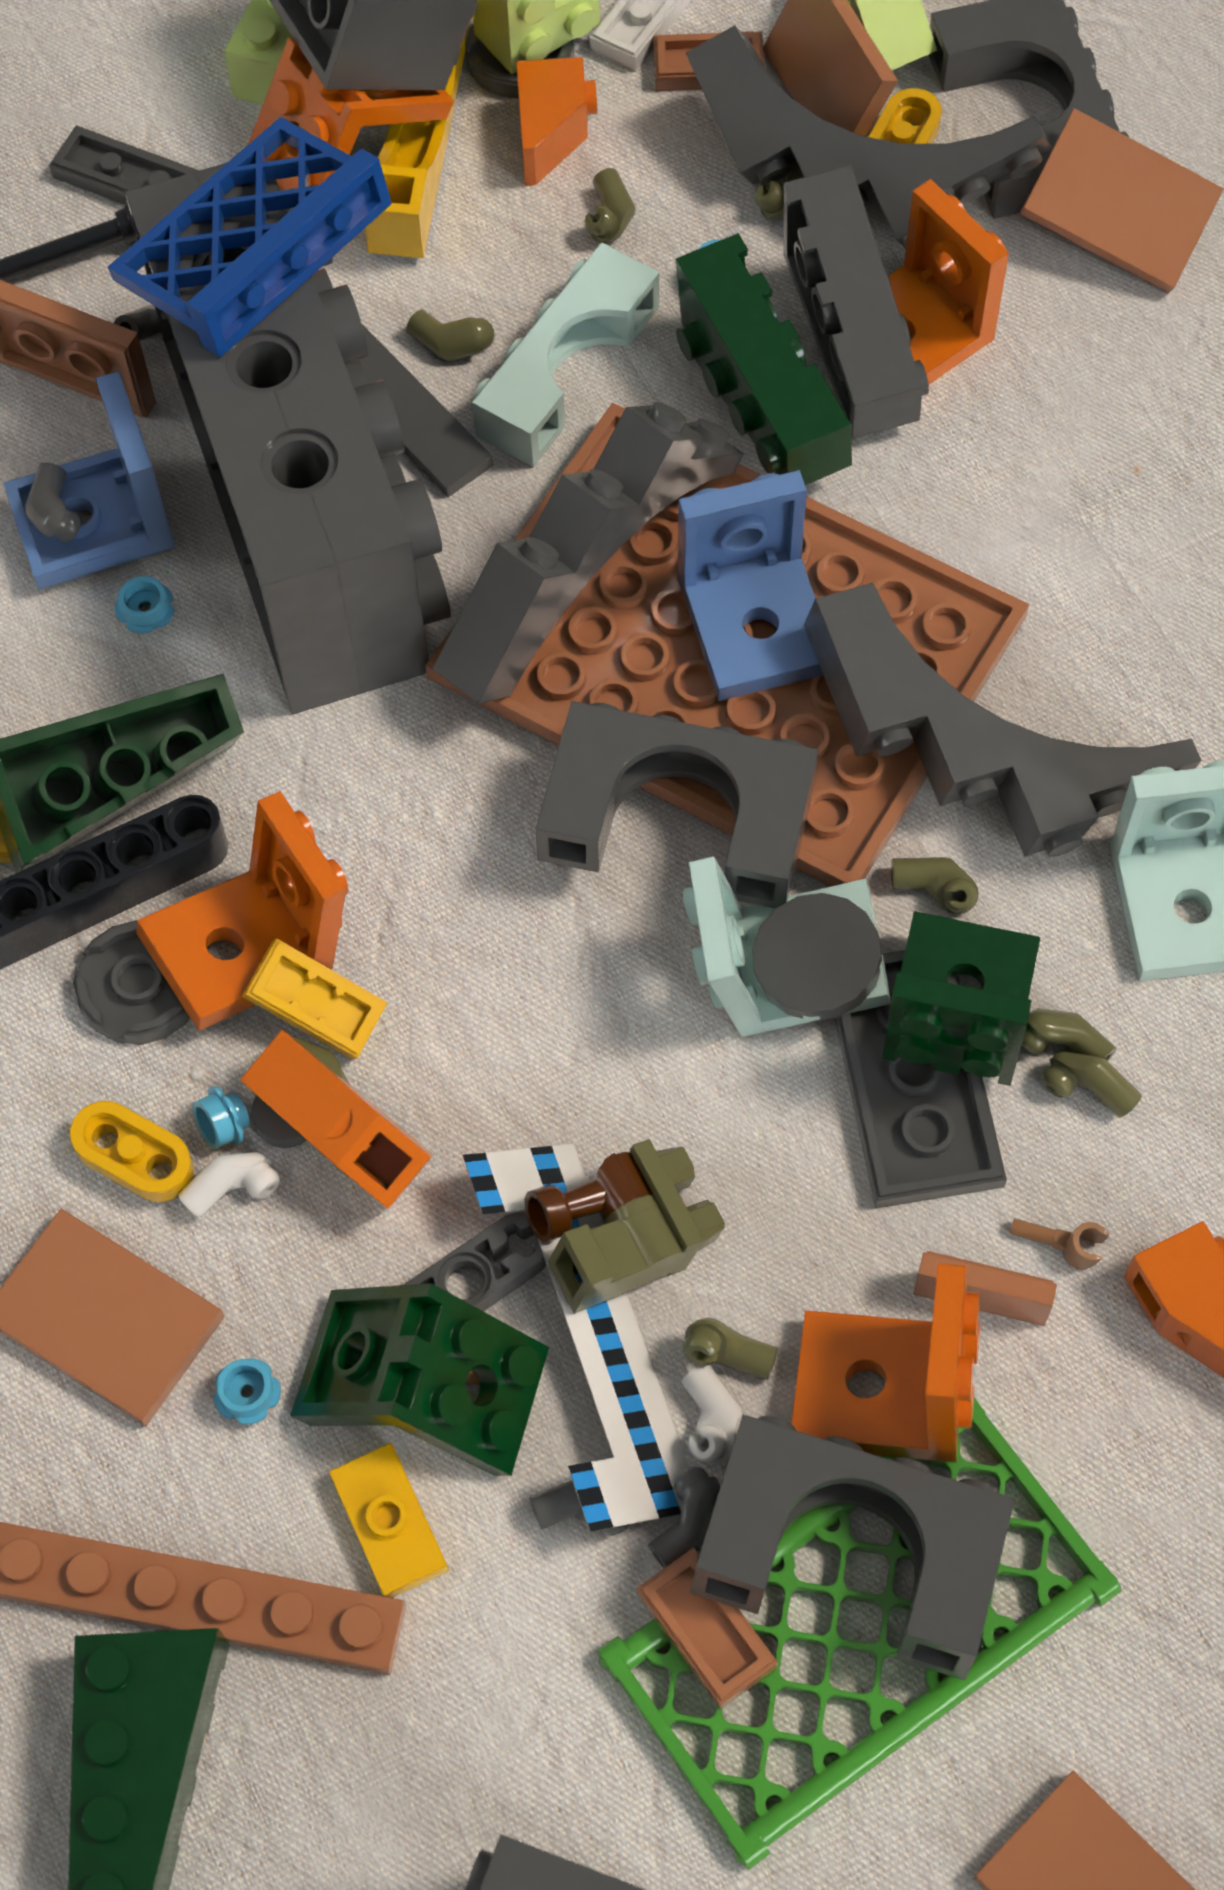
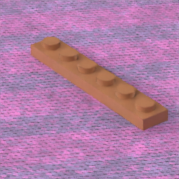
M0 1522V1599L162 1631L219 1628L229 1644L391 1675L406 1609L404 1600Z

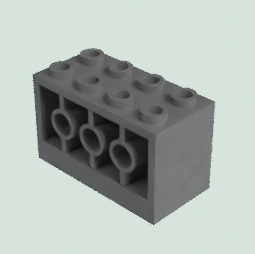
M269 0L324 87L328 90H445L453 66L459 59L460 47L470 19L474 16L477 9V0Z

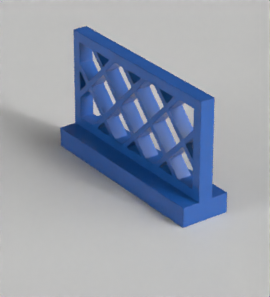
M279 117L108 266V270L113 281L196 331L202 347L221 358L392 204L380 160L362 148L353 156H350L288 120ZM284 143L298 149V157L267 162V158ZM335 171L320 185L309 186V174ZM298 176V188L267 193V181ZM256 183V195L224 199V195L234 186ZM293 208L277 223L267 224V212ZM255 214V226L224 231V218ZM212 220V233L181 237V233L192 223ZM250 246L233 262L223 263V250ZM212 252V265L180 269L181 256ZM169 258L167 272L141 275L137 272L148 261ZM206 285L188 302L180 299V288Z

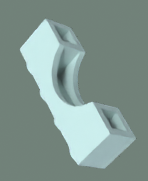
M603 242L600 243L587 260L581 259L573 268L568 284L556 299L550 298L544 303L537 316L536 324L524 339L517 338L511 344L505 355L503 365L491 379L485 378L476 388L471 400L475 436L533 468L565 428L564 393L552 378L555 371L569 356L588 347L597 345L629 347L659 309V272Z

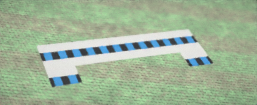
M574 1144L462 1155L482 1215L525 1210L524 1201L526 1193L545 1185H554L564 1193L587 1182ZM599 1214L573 1219L571 1230L586 1224L589 1225L590 1229L601 1226L602 1222ZM561 1237L546 1243L538 1239L614 1457L568 1466L589 1531L593 1532L680 1515L682 1500L677 1496L674 1484L679 1474L689 1468L627 1292L574 1314L548 1264V1260ZM574 1265L575 1277L582 1284L583 1280Z

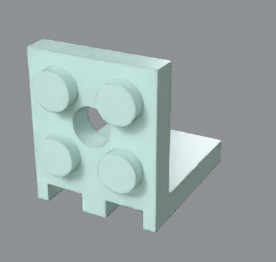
M1224 759L1211 762L1203 768L1175 771L1170 767H1156L1146 770L1140 775L1131 777L1109 846L1139 982L1224 972ZM1183 900L1195 901L1203 906L1208 918L1201 923L1185 922L1176 914L1174 905Z
M714 856L689 862L693 886L683 888V898L691 926L699 925L702 940L701 946L693 947V960L698 980L701 986L708 985L715 1009L724 1008L741 1037L820 1020L819 1016H803L804 1019L787 1015L768 1000L754 973L752 948L759 927L775 908L756 904L741 907ZM866 879L788 897V901L797 896L826 893L847 898L868 914L877 929L871 892ZM883 955L880 965L881 972L876 987L860 1006L845 1014L891 1004Z

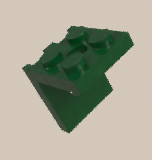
M914 911L901 972H897L892 993L882 1059L895 1062L897 1054L902 1059L913 1063L927 1064L935 1062L933 1070L959 1075L960 1068H963L966 1072L980 1077L990 1078L999 1076L998 1084L1011 1086L1028 1022L1032 1001L1028 998L1041 937ZM967 974L978 980L982 989L948 983L947 980L954 975Z
M432 1283L331 1290L290 1416L309 1426L394 1425L493 1476H512L549 1347ZM472 1368L476 1371L480 1380V1392L474 1403H472L470 1394L466 1389V1379Z

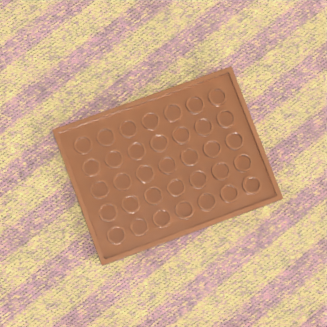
M613 402L562 474L589 472L591 469H594L625 408ZM738 464L733 474L710 480L679 497L651 518L629 538L590 579L559 618L533 656L510 697L480 703L479 705L558 746L571 701L590 705L593 703H606L618 708L620 711L646 716L668 715L682 723L708 728L729 727L744 735L769 740L791 739L805 747L819 749L815 785L795 869L830 887L865 879L928 777L914 742L906 749L892 755L879 756L876 750L856 756L824 675L718 701L678 582L679 499L690 497L694 493L706 488L723 489L751 482L761 476V474ZM560 477L515 540L530 537ZM806 496L801 559L815 598L873 583L893 622L925 663L962 695L975 701L1026 619L1029 604ZM754 620L743 628L749 636L757 639L771 637L777 631L773 624L765 620ZM451 629L425 665L427 678L475 702L432 669L452 631ZM676 777L657 779L639 786V788L733 835L736 820L732 809L725 799L711 787L695 780Z

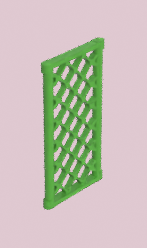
M975 1396L971 1429L995 1458L998 1465L991 1466L965 1461L960 1454L959 1437L957 1441V1463L926 1461L933 1466L946 1469L950 1479L954 1480L957 1479V1475L961 1472L990 1475L997 1480L998 1492L1002 1495L1005 1493L1006 1482L1012 1480L1042 1520L1038 1522L1010 1518L1008 1526L1034 1531L1040 1536L1039 1567L1034 1570L1004 1566L999 1563L996 1577L1004 1575L1032 1581L1036 1587V1602L1039 1608L1017 1624L1013 1619L994 1612L991 1596L981 1637V1644L984 1649L977 1653V1657L965 1680L948 1675L939 1682L937 1679L939 1672L925 1668V1684L928 1691L906 1707L899 1701L886 1698L881 1694L880 1679L883 1661L889 1657L896 1658L898 1648L891 1647L886 1640L889 1612L894 1608L908 1609L910 1600L899 1598L893 1592L895 1565L901 1559L912 1560L909 1550L901 1546L899 1542L900 1534L895 1528L892 1541L888 1545L860 1542L853 1539L850 1533L851 1521L848 1514L857 1507L850 1505L824 1506L804 1514L787 1529L778 1545L772 1568L781 1562L784 1567L779 1572H770L767 1585L778 1587L784 1593L781 1621L773 1627L749 1623L757 1634L770 1636L777 1643L775 1659L778 1662V1668L755 1684L764 1686L770 1694L767 1719L762 1726L751 1727L729 1723L723 1717V1708L720 1710L718 1706L715 1715L708 1719L677 1713L673 1708L677 1679L681 1674L694 1673L687 1663L683 1661L680 1653L655 1619H652L626 1639L622 1640L619 1636H616L596 1651L601 1667L608 1670L615 1682H618L726 1836L727 1843L734 1851L736 1861L744 1865L748 1871L770 1855V1851L767 1848L769 1845L1093 1603L1098 1607H1102L1122 1592L1116 1576L1109 1571L1102 1560L1099 1561L989 1420L985 1410L977 1402ZM959 1428L958 1434L967 1428ZM880 1456V1457H883V1458H886V1459H889V1460H892V1459H894V1458H902V1457ZM913 1459V1460H916V1461L921 1462L923 1459ZM836 1522H838V1524H839V1529H838V1530H836V1531H834V1532H830V1531H827V1530H826V1529H828L829 1527H831L833 1524H835ZM1052 1536L1057 1538L1084 1573L1073 1583L1064 1576L1051 1573L1047 1568L1049 1538ZM814 1538L824 1545L836 1548L840 1554L837 1581L833 1585L825 1586L798 1580L794 1573L795 1560L793 1553ZM861 1551L879 1554L888 1560L889 1569L884 1592L872 1594L850 1590L845 1586L843 1578L846 1557L850 1552ZM1057 1589L1061 1591L1053 1598H1049L1048 1592L1050 1590ZM803 1591L828 1596L832 1600L833 1612L828 1633L816 1635L798 1632L788 1626L789 1603L793 1593ZM851 1599L874 1603L881 1608L882 1621L880 1636L877 1642L869 1644L845 1640L838 1635L839 1607L844 1600ZM996 1630L1006 1632L996 1640L993 1638V1632ZM796 1640L821 1645L825 1649L826 1662L821 1683L809 1685L791 1682L781 1676L782 1651L786 1642ZM670 1644L671 1648L667 1653H657L665 1645ZM848 1649L866 1652L875 1658L876 1666L873 1689L869 1693L861 1694L838 1690L831 1685L830 1671L833 1653L836 1650ZM644 1660H647L655 1667L665 1669L671 1676L667 1703L660 1710L656 1708L631 1672L633 1668ZM789 1690L812 1694L818 1699L816 1731L812 1735L803 1736L780 1732L775 1729L772 1720L776 1695L780 1691ZM831 1699L863 1703L869 1710L871 1733L850 1749H847L839 1742L827 1739L823 1734L826 1703ZM884 1713L894 1715L885 1723H881V1716ZM677 1723L707 1728L711 1732L710 1757L708 1765L704 1769L700 1770L670 1728L672 1725ZM733 1732L755 1736L761 1741L762 1753L759 1772L754 1778L747 1779L724 1775L716 1770L715 1758L718 1739L723 1733ZM774 1741L806 1745L812 1752V1769L815 1775L792 1792L782 1785L770 1782L765 1776L768 1747ZM834 1755L837 1757L827 1766H824L823 1759L826 1756ZM724 1783L747 1787L752 1790L755 1797L754 1811L757 1818L741 1829L712 1787L715 1784ZM778 1798L780 1800L768 1810L766 1809L765 1803L768 1799Z

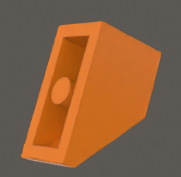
M583 57L516 61L525 186L537 185L588 138L587 115L597 114L596 81L585 80Z

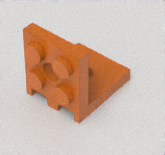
M288 37L249 143L279 117H282L350 155L361 127L447 119L454 100L445 90H328L324 87L294 38ZM284 143L268 157V160L270 162L298 157V149ZM335 171L309 174V186L320 185ZM298 176L276 179L281 190L298 188Z
M931 179L912 192L904 265L888 275L898 312L903 314L912 339L910 341V349L914 361L920 360L926 371L928 385L994 340L1009 252L1006 250L1001 239L995 233L986 231L966 212L959 199L953 195H947Z
M281 791L257 802L249 871L137 920L136 934L198 1031H201L255 1006L254 1003L243 998L242 995L271 942L276 938L327 968L333 969L339 930L342 927L345 896L348 894L347 879L340 865L334 859L327 860L315 843L314 831L306 815L300 810L294 812ZM216 941H230L236 944L242 953L234 959L221 960L212 956L208 952L207 947Z
M938 1263L932 1321L805 1310L791 1422L796 1431L821 1439L827 1437L845 1438L857 1443L864 1452L873 1455L957 1463L959 1428H972L974 1408L973 1372L974 1364H977L980 1338V1322H978L980 1293L967 1292L966 1266ZM861 1371L875 1372L886 1382L883 1390L878 1395L870 1398L855 1396L848 1390L847 1383L853 1375Z

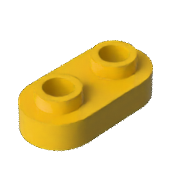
M918 88L901 90L889 99L869 137L901 144H933L940 130L941 104L932 93Z
M112 1101L94 1102L84 1107L73 1119L70 1128V1140L79 1159L89 1168L142 1198L154 1202L172 1200L178 1197V1193L192 1181L194 1163L186 1144L178 1136L123 1105ZM114 1133L118 1135L117 1141L111 1147H97L99 1138L104 1134ZM162 1163L172 1165V1170L168 1176L161 1179H155L150 1176L155 1166Z

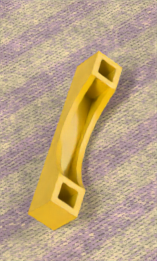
M472 18L460 47L459 59L453 66L445 91L454 100L447 119L390 124L378 158L392 204L365 228L368 253L424 258L466 51L465 42Z

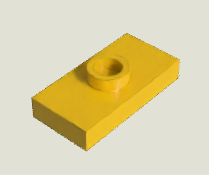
M277 938L271 942L242 995L248 1001L351 1060L359 1057L388 1003Z
M392 1442L329 1471L383 1596L394 1598L449 1571L448 1565Z

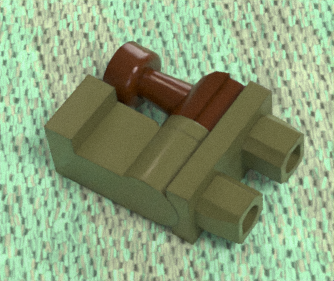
M648 1139L633 1144L629 1150L630 1152L611 1154L604 1160L594 1179L564 1193L554 1185H545L526 1193L524 1201L525 1212L529 1225L536 1237L544 1243L561 1237L548 1260V1264L574 1314L653 1282L666 1274L670 1276L686 1270L697 1251L716 1241L725 1228V1222L713 1202L707 1199L688 1207L683 1202L678 1191L689 1188L695 1179L694 1165L684 1147L680 1146L656 1151L651 1140ZM599 1213L604 1222V1225L590 1229L589 1225L586 1224L571 1230L573 1219ZM574 1265L583 1280L582 1284L575 1277Z

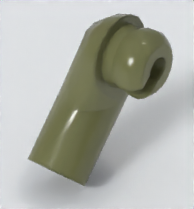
M1063 1051L1050 1058V1067L1041 1073V1083L1054 1096H1070L1075 1086L1090 1089L1119 1118L1132 1111L1142 1098V1094L1106 1059Z

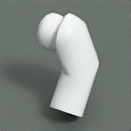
M259 1152L221 1155L214 1158L178 1193V1197L189 1211L198 1217H202L228 1190L246 1188L247 1193L257 1199H264L270 1196L279 1186L280 1175L271 1167L272 1160Z
M699 1365L681 1381V1384L701 1410L695 1434H691L689 1438V1450L697 1461L709 1465H719L730 1457L743 1411L710 1365Z

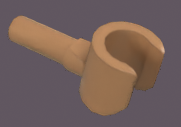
M1014 1218L1010 1231L1012 1235L1051 1245L1052 1248L1062 1250L1067 1263L1080 1270L1095 1266L1102 1257L1085 1252L1080 1246L1079 1238L1086 1239L1091 1243H1103L1109 1237L1107 1230L1094 1222L1082 1223L1073 1232H1068Z

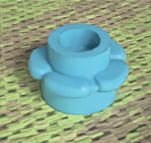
M134 577L121 587L115 604V613L120 622L127 623V628L130 631L139 634L150 633L158 627H164L172 619L174 607L170 602H172L173 596L166 586L153 577ZM145 605L151 606L147 611L140 610Z
M209 1087L207 1090L208 1096L195 1101L192 1105L194 1119L200 1133L213 1149H218L228 1143L230 1145H240L244 1139L243 1129L247 1128L250 1124L249 1115L244 1103L233 1091L224 1095L219 1087Z
M250 1358L233 1361L224 1367L215 1381L217 1393L214 1395V1403L219 1413L226 1419L234 1417L243 1425L256 1424L264 1420L267 1416V1410L278 1404L281 1395L279 1380L271 1376L272 1370L270 1366L261 1360ZM246 1386H250L253 1388V1394L247 1398L241 1396V1390Z

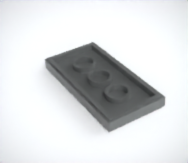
M905 950L882 954L891 999L897 972H901ZM954 975L947 982L960 985L959 976ZM891 1004L843 1014L838 1018H834L875 1208L1005 1187L1007 1178L983 1077L970 1074L963 1068H960L959 1075L933 1070L935 1062L927 1064L913 1063L902 1059L897 1054L895 1062L882 1059Z

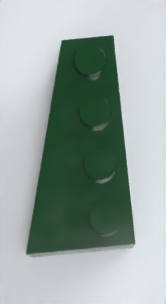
M734 234L676 258L682 327L676 329L679 347L688 361L695 359L701 367L705 384L714 398L721 396L725 401L733 425L738 433L742 436L748 434L752 439L764 470L768 474L775 472L779 475L800 470L805 485H808L852 466L851 423L816 364L814 363L806 367L805 354L799 341L800 336L791 321L788 319L778 323L775 309L769 299L772 297V289L762 272L751 276L746 269L745 256L748 255V248L740 234Z
M224 674L1 738L0 831L15 874L52 857L232 748L244 733Z
M219 1628L75 1636L68 1890L170 1889L180 1848L178 1842L187 1806L191 1805L197 1780L195 1773L205 1733L208 1734L215 1708L213 1701L221 1669L224 1670L230 1647L229 1642Z

